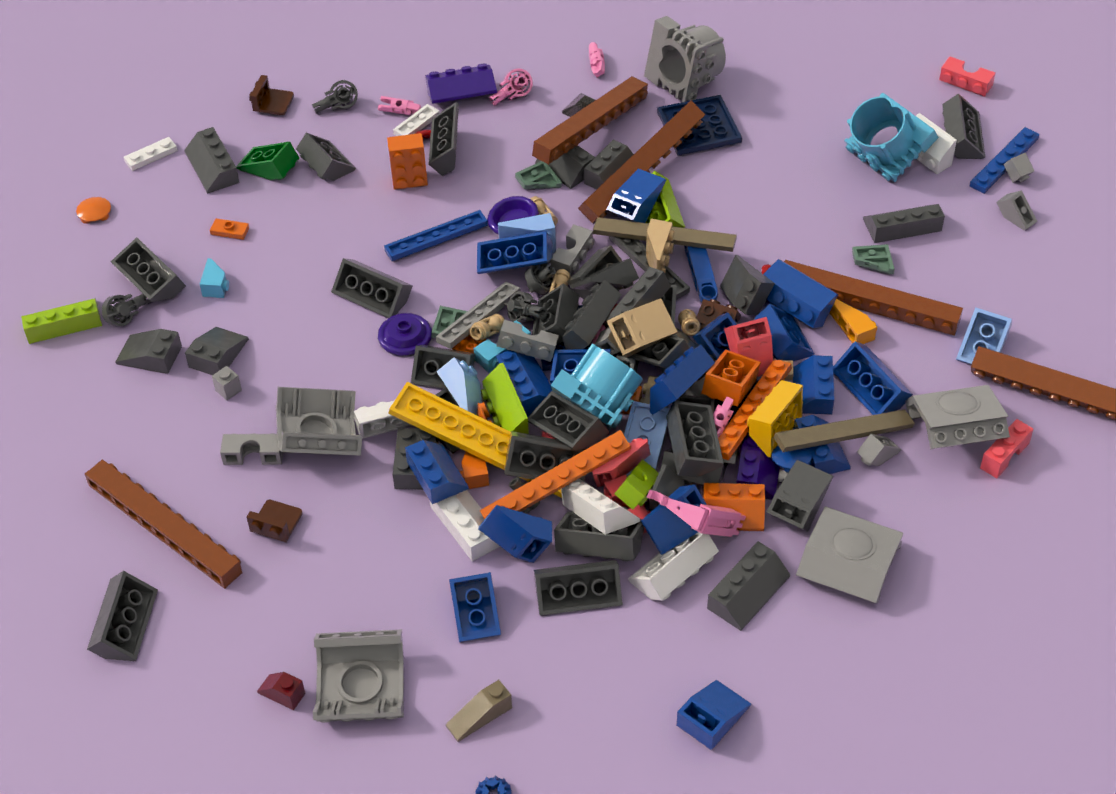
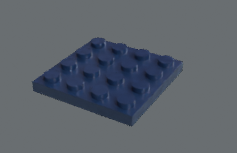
M721 95L692 100L705 116L701 119L702 123L696 129L694 127L691 129L692 133L686 139L684 137L680 139L682 143L674 150L678 156L742 143V136ZM690 101L657 107V113L663 126Z

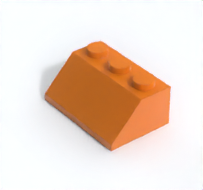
M704 483L703 499L707 505L731 508L746 516L745 520H740V523L743 524L742 528L737 527V530L764 531L765 484Z

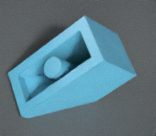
M208 258L200 281L202 296L224 298L225 292L229 290V280H226L225 272L211 258Z

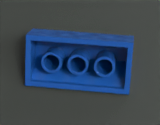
M547 231L478 242L477 274L548 263L553 258L552 241Z
M777 259L763 274L775 283L767 300L812 328L823 327L838 294L782 260Z
M855 341L833 366L834 374L872 415L897 411L906 403L905 400L913 395L866 345Z
M702 345L695 349L691 346L683 353L685 356L682 355L674 361L675 366L672 364L664 370L666 374L662 373L654 380L656 383L650 388V413L652 415L677 400L715 363Z
M511 350L496 355L497 363H504L525 413L529 417L552 391L548 379L535 357Z

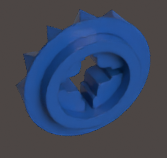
M495 775L492 778L486 776L484 781L479 782L476 794H490L488 789L494 790L497 787L498 794H512L510 784L506 782L505 778L501 779Z

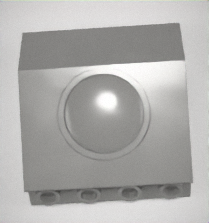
M989 385L914 395L905 400L909 416L912 419L922 418L924 420L930 450L1010 437L1006 420L1008 415Z
M278 387L277 403L275 405L278 449L281 452L361 456L362 436L356 435L354 422L356 391Z
M825 506L806 544L796 575L878 603L887 572L897 549L901 547L903 532Z
M402 629L316 633L314 648H316L317 687L313 720L326 723L339 720L347 722L359 719L374 720L404 717Z

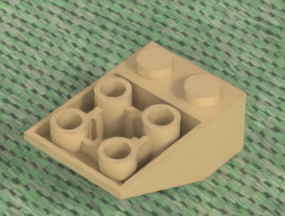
M651 219L647 229L646 258L649 267L664 271V273H666L665 266L669 265V254H672L674 249V243H671L675 235V230H672V222Z
M661 298L626 311L607 321L622 355L626 358L678 333Z

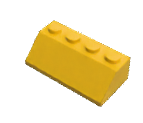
M781 380L773 388L772 392L765 397L762 404L756 408V411L749 416L747 421L749 436L766 456L771 457L774 448L778 446L773 438L775 433L793 430L794 419L802 417L803 385Z

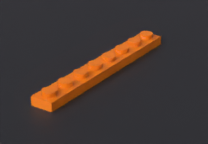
M782 360L772 361L719 436L718 440L723 459L729 460L749 432V427L747 426L749 416L756 411V408L762 404L773 388L781 380H785L792 370V363Z
M619 430L486 506L480 512L484 519L496 505L522 512L630 450L631 446L622 431Z

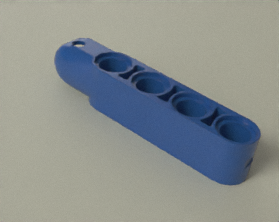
M684 246L694 286L700 301L702 302L703 299L717 301L718 289L707 249Z

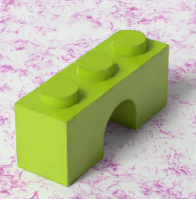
M642 459L614 494L632 510L637 505L641 507L648 499L646 498L648 492L652 490L659 472Z

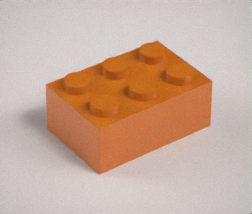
M422 133L387 137L394 190L427 186Z
M725 349L706 373L701 394L723 402L726 397L734 400L733 405L738 407L755 384L761 362Z

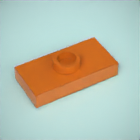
M215 218L210 228V235L244 240L249 230V223Z

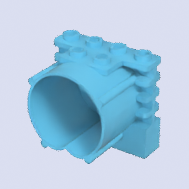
M881 93L880 96L868 99L860 104L854 111L851 119L847 120L852 136L849 139L846 138L844 142L847 145L846 149L853 154L855 152L858 154L857 157L865 163L867 161L875 172L879 170L887 181L892 180L896 182L897 177L904 173V169L907 166L910 167L912 165L911 162L919 157L918 154L921 151L925 153L939 137L933 128L892 98ZM887 127L897 128V135L890 141L880 145H871L873 137L880 130Z
M592 343L571 375L561 369L551 384V390L598 417L610 431L611 428L616 429L621 422L622 411L627 412L632 405L633 400L631 398L643 381V378L622 361Z

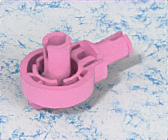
M517 68L511 70L499 86L502 87L506 83L508 84L497 91V93L489 96V100L492 101L497 98L492 102L495 106L513 92L514 94L508 98L509 100L525 96L532 89L533 81L531 75L524 69ZM519 72L518 77H514L517 73L514 75L512 73ZM524 85H525V86H528V89H527V91H526L525 93H524L523 91H524L527 87H524Z

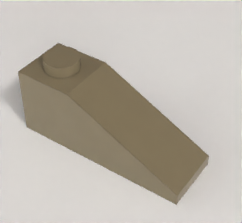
M500 680L495 681L482 689L447 722V729L457 742L461 741L512 709L510 692Z

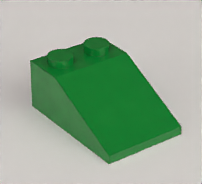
M290 141L257 146L248 152L236 168L237 170L269 180H281L286 177V173L295 166L300 157Z

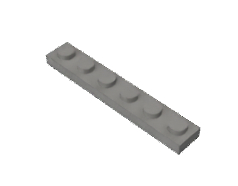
M505 282L436 336V343L452 349L470 334V328L474 323L496 314L506 306L505 303L509 302L515 292L520 291V287Z

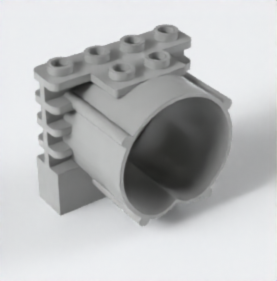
M665 16L655 20L644 76L657 86L662 84L664 90L669 89V93L671 95L676 94L675 98L678 100L683 99L682 102L696 100L698 88L710 83L724 69L726 62V53L723 45L724 39L719 37L712 28L705 25L697 27L692 25L680 30L681 25L670 17Z

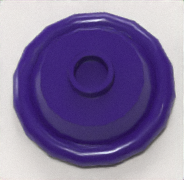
M523 196L504 198L497 202L489 211L488 225L494 233L498 234V223L539 215L537 205L529 198Z
M400 313L391 316L382 323L378 329L377 339L381 347L388 353L398 356H409L415 354L417 345L428 346L432 339V328L429 322L422 316L412 313Z

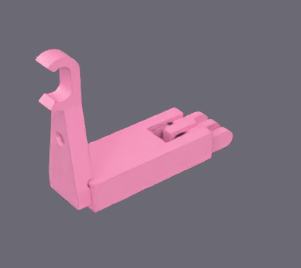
M649 490L646 497L660 502V505L666 506L689 524L692 529L702 534L727 537L739 535L740 531L737 530V527L742 528L743 524L740 523V520H745L746 516L731 508L701 504L699 507L671 499L654 490Z

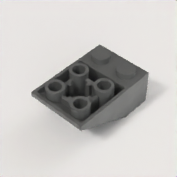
M796 460L776 491L767 513L809 531L834 476Z

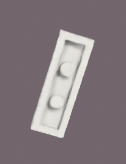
M426 104L394 128L393 135L415 134L430 124L432 118L438 115L440 111Z
M167 137L124 156V161L134 171L178 150L170 137Z

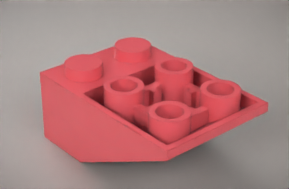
M767 317L724 328L730 351L760 361L761 364L757 377L763 375L773 361L772 335Z
M642 438L632 440L629 443L631 446L630 450L593 470L597 487L604 486V482L628 474L642 459H646L650 455L648 440Z

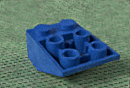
M638 168L614 193L606 210L627 221L646 223L666 179Z
M696 485L681 486L669 496L671 499L699 507L701 504L707 505ZM660 504L641 520L661 555L698 533V531L692 529L689 524L666 506Z
M496 505L478 527L482 533L512 556L532 563L537 560L552 542V521L508 509L504 506Z
M715 680L691 696L677 711L676 725L712 750L749 709L751 703L718 680Z

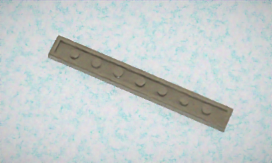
M597 217L593 234L647 241L649 224ZM672 227V230H675V235L671 243L675 245L733 252L737 240V235Z
M904 409L775 433L773 438L782 452L867 437L870 434L878 435L913 428L915 423Z

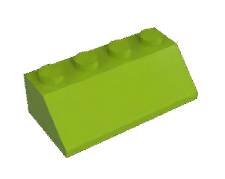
M653 171L652 174L665 178L666 182L646 223L649 224L651 219L672 222V227L685 228L669 179Z
M96 298L21 316L23 329L29 344L102 326Z
M499 363L482 381L481 397L483 401H487L486 407L489 414L493 415V424L510 432L529 434L528 417L504 363Z

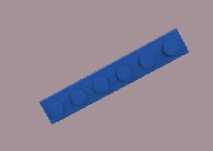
M1024 127L970 181L969 186L985 194L1006 172L1003 164L1011 158L1025 153L1039 139L1040 134Z
M481 210L386 244L384 245V250L390 260L395 261L488 226V220Z

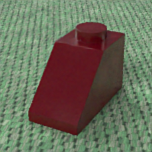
M286 672L269 674L257 690L258 694L293 711L306 694L303 681Z

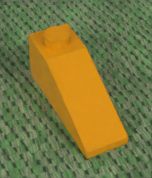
M836 299L830 315L852 343L856 341L865 344L875 340L876 323L868 315Z

